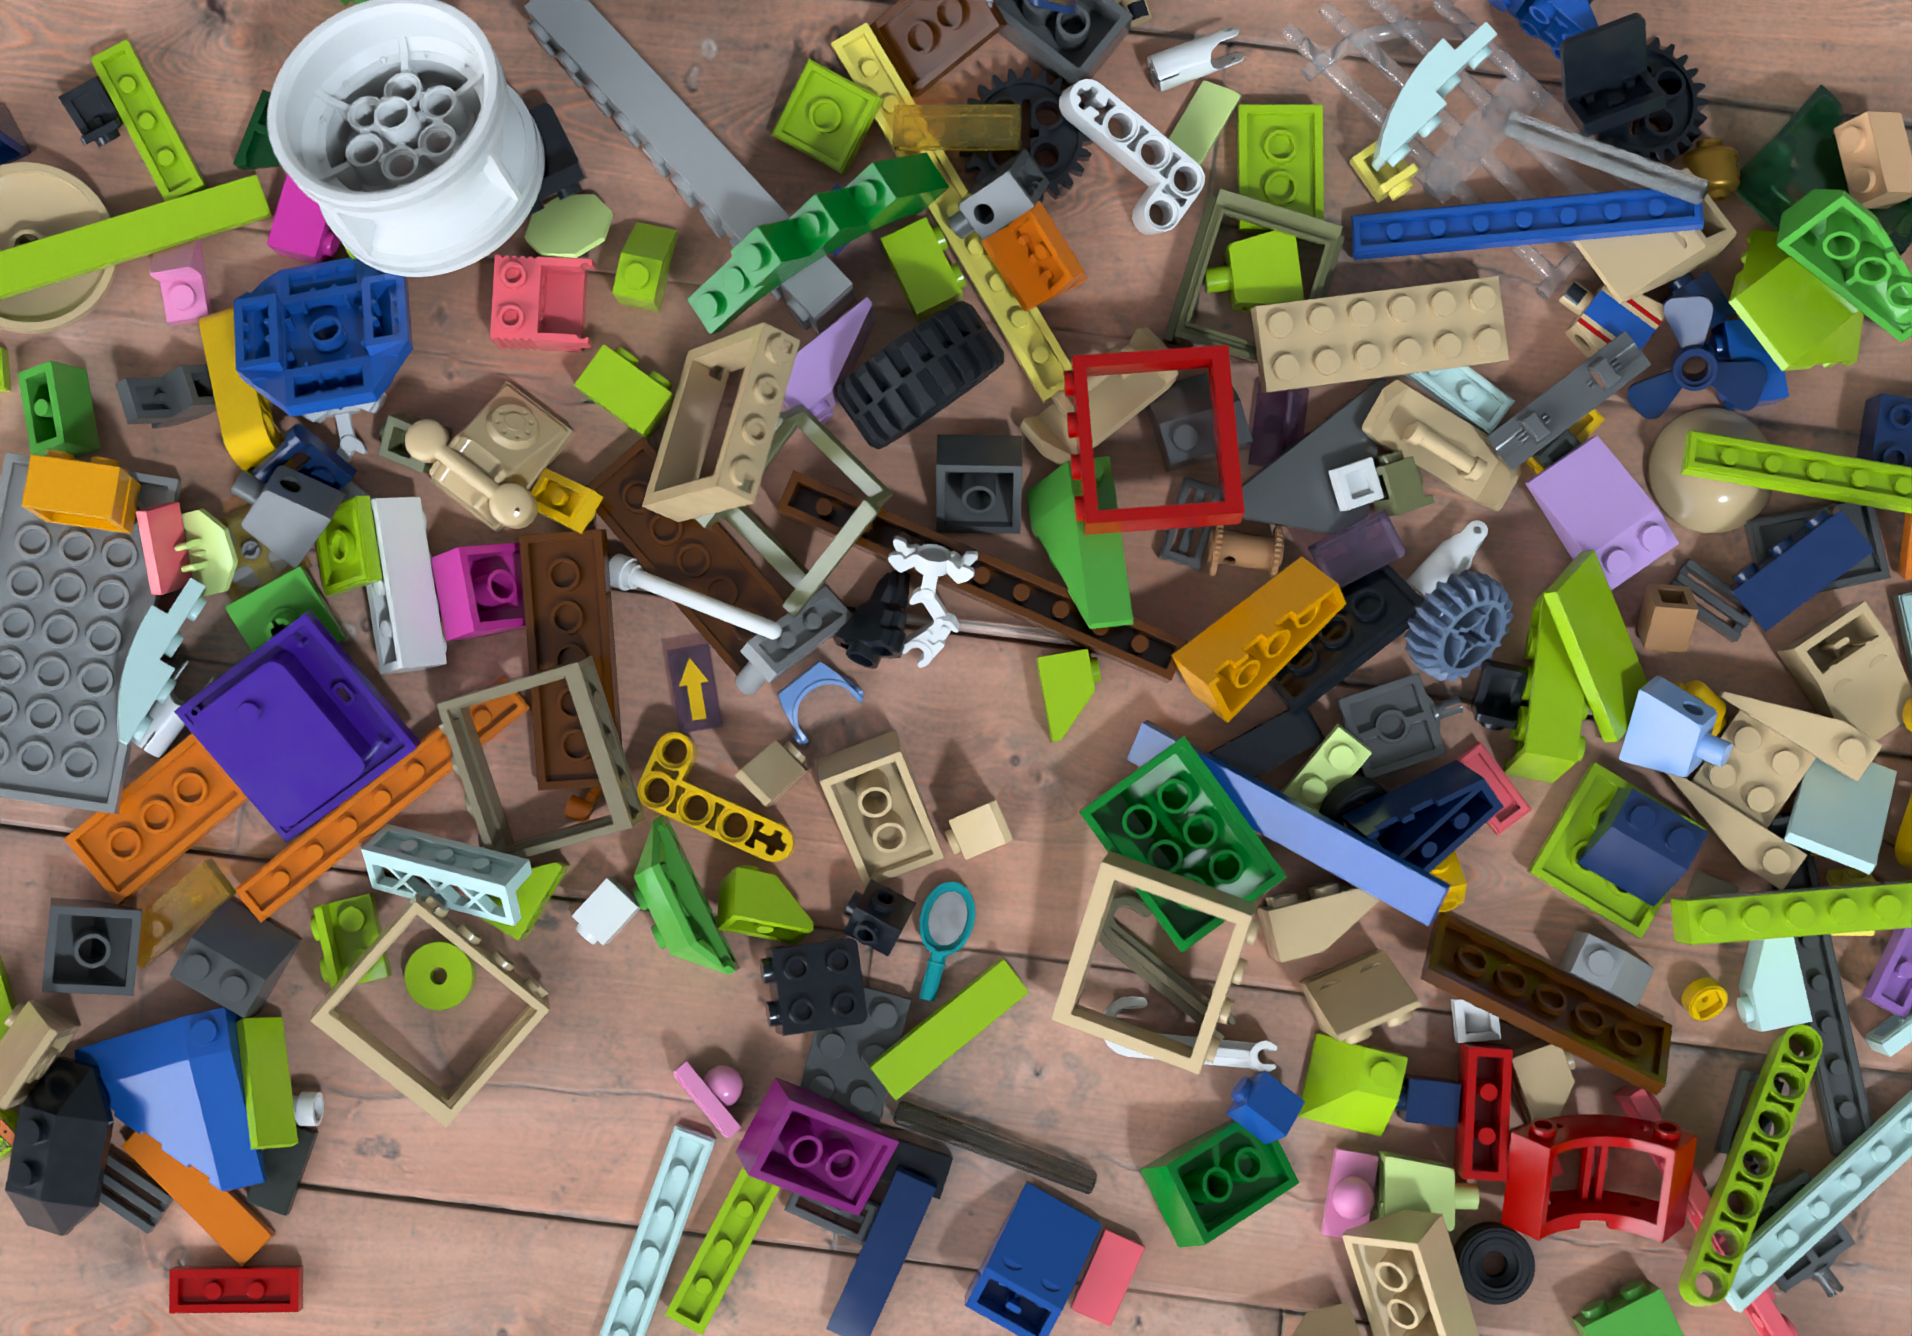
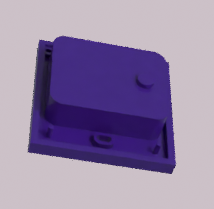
M310 609L174 711L286 843L417 749L421 744Z

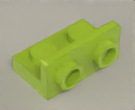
M374 893L313 907L314 916H311L310 919L311 930L315 940H320L324 957L320 958V971L323 980L326 983H330L331 989L382 933ZM387 950L357 984L392 976Z

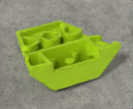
M1752 229L1746 236V241L1750 244L1749 249L1741 255L1744 267L1742 271L1736 274L1729 303L1782 371L1810 369L1816 364H1822L1827 368L1839 362H1842L1843 366H1851L1857 362L1864 313L1776 245L1778 232Z

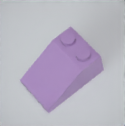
M867 297L797 352L782 404L786 410L802 404L823 425L833 417L834 413L831 409L838 403L836 388L852 373L875 324L873 304Z
M1598 435L1592 436L1525 482L1572 560L1581 551L1595 550L1611 590L1679 544L1657 506Z

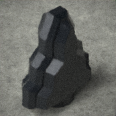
M897 570L891 573L887 572L877 583L870 599L856 608L849 622H846L835 635V643L837 646L847 649L846 656L853 662L866 668L876 669L882 658H901L905 647L904 640L907 635L904 632L907 619L905 609L909 602L910 574L906 571L901 573Z

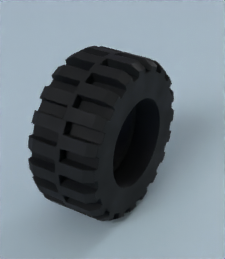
M958 301L921 322L858 367L856 371L847 376L837 386V400L868 445L879 450L912 431L986 379L1004 363V351L974 307L967 302Z

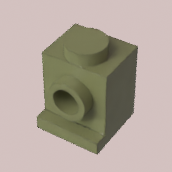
M405 412L388 415L379 433L381 445L378 455L422 473L428 472L434 464L423 463L413 458L405 446V435L409 427L421 419ZM444 426V427L446 428V430L448 431L449 436H450V438H451V434H452V430H453V429H452V428H449V427H447V426Z
M1397 450L1377 457L1379 464L1375 465L1384 495V498L1373 501L1378 518L1401 515L1435 503L1433 495H1424L1422 473L1415 464L1413 456L1404 458L1402 450Z

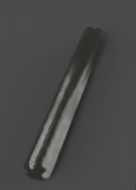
M1518 112L1510 113L1505 122L1504 134L1510 138L1689 203L1700 205L1707 195L1709 182L1683 171L1591 138H1584V136Z
M900 1101L896 1108L893 1121L897 1125L1085 1194H1091L1095 1187L1097 1173L1094 1170L906 1101Z

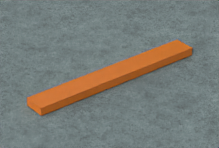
M502 675L491 685L506 681L508 678ZM519 692L469 706L482 746L531 708ZM439 726L420 741L421 744L417 749L349 797L233 890L260 923L265 921L454 770L451 762L452 749L448 737L441 731Z

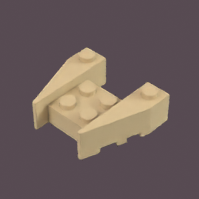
M1719 691L1717 696L1736 708V711L1718 736L1723 740L1733 743L1727 762L1723 767L1703 760L1689 780L1685 777L1668 773L1666 775L1740 864L1783 891L1807 854L1767 829L1816 758L1847 778L1858 782L1883 745L1845 721Z

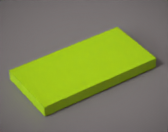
M1595 550L1581 551L1543 595L1602 739L1605 743L1618 742L1628 730L1639 690L1648 682Z

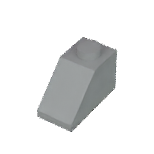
M1576 930L1558 966V969L1637 1007L1654 971L1653 967L1630 953L1589 933Z

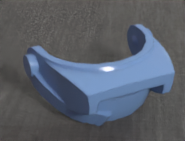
M816 661L800 676L778 691L784 712L796 730L793 737L800 745L805 744L806 746L810 743L806 733L799 728L797 718L799 704L809 691L820 685L834 684L849 690L851 696L857 699L859 703L864 700L863 696L865 694L857 684L854 685L849 679L820 661Z

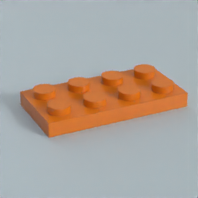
M191 733L123 790L119 815L96 812L65 837L64 840L117 905L124 904L249 799L193 733Z

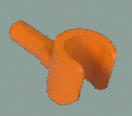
M593 787L585 799L572 795L564 811L566 817L580 823L588 821L593 813L598 797L603 792L602 787Z

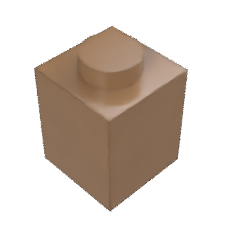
M1647 583L1636 623L1644 649L1658 653H1668L1670 651L1687 652L1699 611L1690 586Z

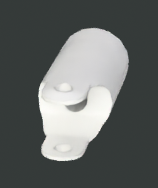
M1224 28L1149 55L1147 57V65L1156 90L1160 93L1242 62L1245 58L1243 53H1232L1221 58L1211 59L1212 50L1220 42L1238 35L1239 28Z
M1479 520L1472 521L1461 533L1455 534L1443 541L1405 582L1425 600V593L1431 594L1436 589L1438 581L1446 583L1449 575L1452 573L1460 575L1465 569L1469 570L1476 550L1483 544L1488 534L1487 525Z
M188 660L181 664L173 673L171 679L177 680L189 663ZM214 677L210 679L206 686L214 681ZM173 690L164 704L155 700L146 714L154 720L140 741L133 737L131 741L141 749L147 744L144 751L155 757L162 758L185 726L174 712L185 701L179 700Z

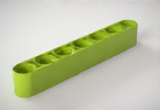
M1799 1024L1792 1026L1775 1037L1759 1074V1079L1755 1084L1679 1278L1678 1287L1680 1294L1692 1306L1706 1307L1719 1303L1730 1292L1822 1053L1823 1043L1821 1036L1808 1025ZM1789 1038L1796 1039L1802 1044L1804 1048L1803 1057L1797 1056L1791 1051ZM1775 1076L1781 1077L1787 1082L1789 1086L1788 1096L1782 1095L1776 1090L1774 1086ZM1760 1115L1767 1116L1773 1122V1135L1766 1134L1759 1127L1758 1120ZM1745 1154H1749L1757 1160L1759 1164V1173L1757 1175L1751 1174L1744 1167L1743 1157ZM1730 1193L1737 1195L1742 1200L1744 1205L1742 1215L1735 1214L1729 1208L1727 1199ZM1714 1233L1720 1234L1726 1239L1728 1243V1253L1726 1256L1720 1255L1714 1250L1711 1242ZM1699 1273L1706 1275L1712 1282L1713 1290L1710 1297L1701 1294L1696 1287V1277Z

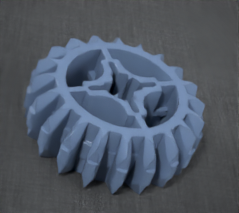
M1465 569L1460 575L1454 573L1449 575L1446 583L1438 581L1436 589L1431 594L1425 593L1426 599L1421 605L1415 606L1417 610L1416 615L1407 621L1411 628L1404 635L1408 641L1405 650L1410 654V659L1415 662L1414 665L1440 682L1445 679L1453 682L1459 676L1466 678L1473 668L1480 670L1482 662L1487 658L1492 659V652L1495 648L1502 646L1500 641L1502 636L1510 631L1506 624L1513 619L1514 615L1510 612L1513 602L1508 598L1509 593L1496 580L1487 574H1482L1478 570L1472 573Z

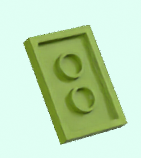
M1323 104L1238 106V194L1324 220ZM1238 219V233H1267L1273 231Z

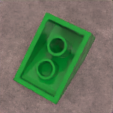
M1233 1119L1170 1150L1140 1169L1178 1248L1208 1244L1299 1184L1278 1140L1264 1144Z

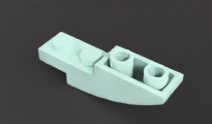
M1487 22L1480 26L1456 50L1442 38L1413 71L1393 102L1382 125L1371 165L1377 172L1387 162L1392 167L1396 166L1412 150L1407 144L1419 134L1425 139L1442 123L1443 120L1438 115L1447 105L1443 98L1462 81L1458 74L1468 65L1475 70L1493 52L1488 46L1497 33Z
M191 577L168 614L151 605L129 649L121 676L117 706L118 739L125 745L129 743L132 737L139 741L142 739L154 720L146 714L155 700L164 704L177 683L170 678L175 668L164 663L160 658L163 654L172 658L185 637L177 631L186 618L194 622L207 602L205 598L200 596L206 586Z

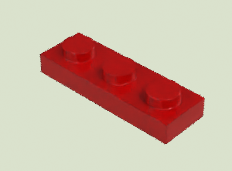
M303 1265L243 1267L175 1266L169 1270V1314L299 1312L303 1309Z

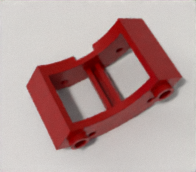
M1576 1114L1546 1119H1533L1530 1121V1124L1524 1125L1511 1133L1501 1224L1540 1241L1557 1232L1579 1229L1581 1221H1606V1226L1609 1229L1638 1234L1664 1243L1685 1225L1697 1135L1681 1130L1678 1124L1671 1121L1653 1122L1616 1115ZM1609 1147L1630 1148L1666 1158L1660 1202L1636 1195L1603 1190ZM1582 1148L1577 1190L1550 1192L1554 1155L1571 1149Z

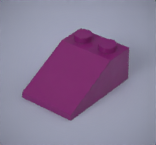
M776 1077L740 1142L736 1153L748 1176L859 1216L899 1141L896 1137L815 1092Z

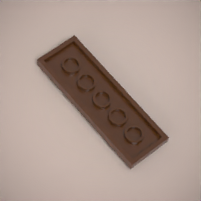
M644 437L586 485V487L603 497L596 509V513L648 573L774 622L789 613L782 606L785 602L783 598L718 523L704 528L695 518L677 522L642 507L657 457V452ZM673 601L737 676L749 661L740 651L748 641L758 634Z
M606 529L584 530L582 534L570 531L520 535L529 674L592 655L622 745ZM566 678L530 688L538 791L601 787Z
M1440 912L1433 922L1420 979L1656 1096L1666 1086L1673 1025L1444 912Z

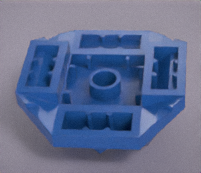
M351 257L277 271L262 281L251 293L246 292L234 300L236 371L244 382L291 417L333 409L342 410L344 407L377 402L383 392L390 388L396 373L413 350L409 290L406 276L379 271L357 258L352 260Z

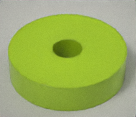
M431 942L421 946L409 958L405 968V985L410 996L419 1005L431 1010L449 1009L462 1003L472 992L476 981L475 964L471 957L452 942ZM438 967L443 968L447 973V979L444 983H439L434 978V971Z

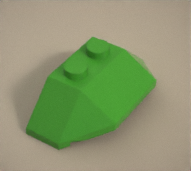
M663 815L654 819L634 874L637 886L633 887L632 890L640 908L643 911L649 909L656 924L651 926V930L657 944L661 949L667 947L673 956L728 975L740 969V966L723 931L717 930V918L668 817Z

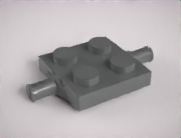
M1419 673L1336 700L1343 720V728L1372 750L1370 757L1359 768L1362 777H1369L1371 779L1447 754L1440 735V719L1463 713L1462 705L1445 709L1448 706L1461 702L1457 695L1434 703L1426 694Z
M1758 1164L1750 1166L1751 1171L1746 1169L1754 1175L1759 1173ZM1799 1168L1781 1182L1770 1185L1752 1234L1811 1181L1806 1171ZM1744 1207L1735 1214L1742 1215ZM1841 1221L1775 1281L1780 1290L1787 1292L1802 1280L1815 1277L1828 1297L1838 1295L1836 1291L1840 1293L1843 1291V1285L1840 1284L1829 1267L1834 1263L1838 1255L1854 1245L1855 1242Z

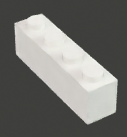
M399 497L370 500L383 580L366 585L380 675L424 671L447 664V645L442 635L439 617L440 606L435 592L432 573V555L429 552L426 535L427 520L425 513L422 511L421 498Z

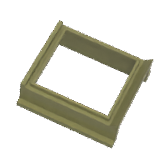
M1220 188L1217 197L1210 195L1207 197L1163 340L1177 345L1180 344L1181 340L1201 346L1228 345L1230 355L1258 363L1254 342L1190 323L1223 215L1324 246L1307 300L1325 298L1327 296L1345 238L1340 236L1343 226Z
M802 404L784 412L780 411L763 473L798 427L869 497L861 503L812 568L808 571L744 506L695 518L704 528L725 519L795 588L782 605L793 617L800 614L881 511L880 508L886 500L890 499L893 495ZM744 478L743 485L738 486V489L747 492L750 481Z

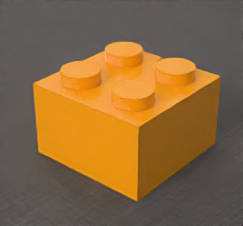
M48 450L46 456L32 454L30 456L21 506L45 522L133 534L141 484L133 477H130L128 470L118 467L119 462L104 457H91L90 463L74 461V455Z

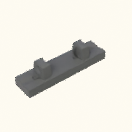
M1624 331L1484 439L1511 472L1652 364L1628 333ZM1589 372H1594L1601 378L1604 384L1603 388H1601Z

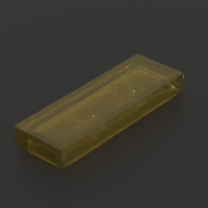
M1020 104L894 105L892 147L895 151L1020 150L1022 108Z
M212 858L203 861L142 913L137 965L140 969L150 966L237 893Z

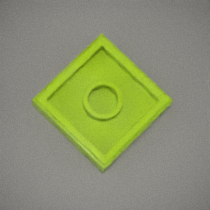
M809 59L771 135L846 175L884 99Z
M355 496L342 501L332 520L316 540L325 596L341 595L383 580L370 496Z

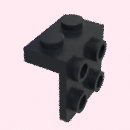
M1632 13L1566 38L1560 44L1564 110L1584 138L1666 108V94L1647 70L1646 21L1640 13Z
M547 103L540 104L529 110L542 137L545 166L539 194L528 216L544 209L542 200L554 194H557L559 199L563 200L583 190L579 182L588 178L553 107Z
M843 938L790 947L776 946L765 948L766 958L760 959V971L763 984H770L772 1000L765 1003L766 1016L769 1027L775 1026L776 1033L788 1036L857 1025L866 1021L867 1009L858 944L854 939Z

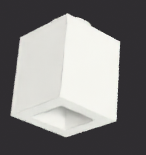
M609 877L603 881L572 917L579 923L575 929L582 937L593 945L597 941L605 945L614 939L641 908L634 895L614 877Z

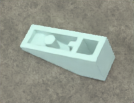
M1794 937L1750 940L1738 985L1741 997L1737 998V1010L1742 1022L1747 1023V1028L1760 1032L1813 1022Z

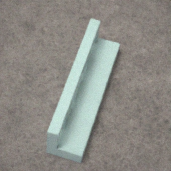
M387 823L361 849L373 889L410 899L416 893L425 899L430 895L448 909L515 926L522 918L516 890L532 874L529 859ZM383 867L387 868L398 879L385 876ZM414 875L423 877L433 888L426 887ZM450 885L458 886L469 898L461 896ZM486 894L500 897L503 907L497 906Z

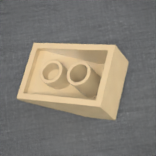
M896 730L817 759L819 782L864 887L868 886L871 879L881 882L944 859L913 770Z
M38 999L28 1000L26 1005L21 1002L18 1003L4 1023L9 1029L0 1041V1108L3 1110L23 1103L54 1061L62 1055L81 1027L80 1024Z

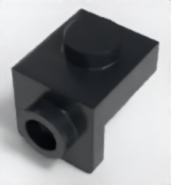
M98 76L58 97L81 132L80 140L84 146L95 141L98 147H101L121 136L117 128L121 127L124 123Z
M1489 659L1484 660L1471 701L1475 721L1491 730L1517 729L1519 719L1516 712L1528 677L1526 667Z

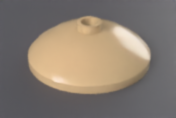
M1721 408L1692 410L1668 423L1654 440L1647 460L1648 486L1659 509L1680 527L1703 534L1728 532L1747 524V521L1755 518L1768 502L1772 490L1681 475L1684 439L1688 430L1768 443L1756 425L1738 413Z

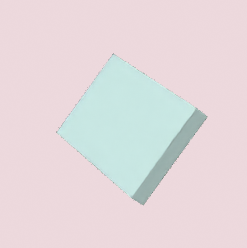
M1816 758L1799 782L1784 841L1870 874L1877 863L1897 771L1871 762L1857 782L1847 778Z

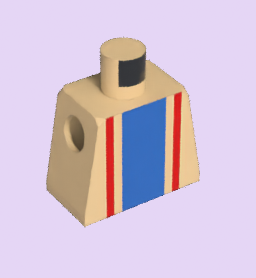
M1574 280L1558 300L1577 314L1565 331V334L1587 358H1590L1624 331L1628 333L1641 350L1665 319L1663 304L1643 294L1619 304L1604 283L1592 294Z

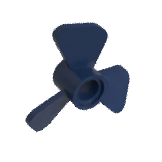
M1704 295L1673 296L1664 302V315L1680 345L1673 352L1671 370L1631 384L1627 390L1628 401L1644 418L1656 419L1660 417L1682 388L1689 391H1699L1711 385L1740 411H1749L1757 405L1767 380V369L1758 360H1716L1712 347L1705 342L1714 309L1708 297ZM1698 356L1706 360L1705 368L1699 373L1691 374L1682 369L1684 362L1690 357Z

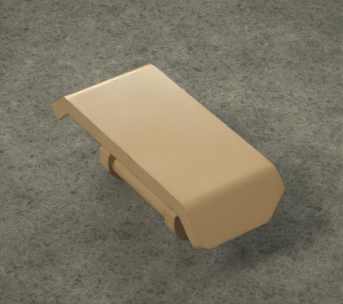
M1148 327L1136 329L1129 344L1119 350L1115 346L1107 353L1168 348ZM1178 370L1087 377L1093 449L1167 391L1179 375ZM1059 390L1052 396L1054 402L1038 416L1024 418L1019 429L1044 457L1062 465L1066 461H1070V454H1077L1078 452L1076 438H1068L1067 412H1074L1073 396L1065 397L1064 390Z
M1397 379L1382 389L1362 425V431L1375 443L1390 452L1402 450L1404 458L1413 456L1415 464L1420 470L1476 504L1494 511H1499L1503 507L1522 473L1521 465L1510 472L1484 439L1488 434Z

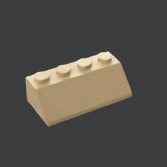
M1402 1210L1347 1229L1342 1234L1374 1336H1479L1443 1214Z

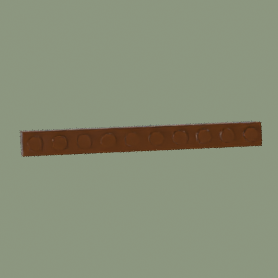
M793 470L776 510L780 516L834 539L863 500ZM880 508L881 511L852 546L890 563L888 561L889 554L897 552L893 544L895 536L906 539L908 545L937 544L960 555H963L966 551H977L978 558L971 565L975 571L971 579L957 584L947 573L938 577L937 584L1165 683L1172 680L1177 669V665L1171 655L1188 643L1187 640L1134 617L1133 624L1089 629L1069 595L1067 588ZM912 567L907 570L918 576H924L922 573L918 572L915 567Z

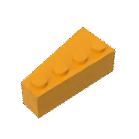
M1301 556L1171 656L1191 693L1228 723L1346 605L1339 584Z

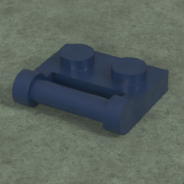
M295 424L285 433V440L256 468L250 467L247 470L248 473L266 483L278 466L285 465L297 452H305L309 457L295 471L339 491L354 478L357 472L354 467L315 434L300 424Z

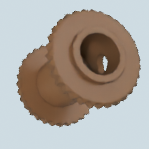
M1224 525L1214 526L1210 532L1206 560L1208 562L1209 575L1215 576L1218 564L1265 570L1266 582L1270 581L1278 574L1282 564L1284 552L1283 528L1280 525H1276L1272 537L1226 531L1224 530Z

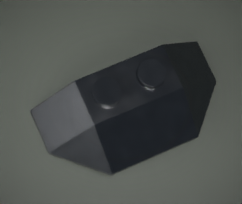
M58 1057L20 1105L5 1191L28 1226L60 1236L68 1235L73 1230V1227L83 1221L99 1206L114 1119L106 1092L99 1081L101 1075L98 1066L67 1057Z

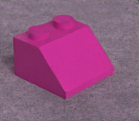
M520 542L457 547L431 558L446 641L486 637L526 628Z

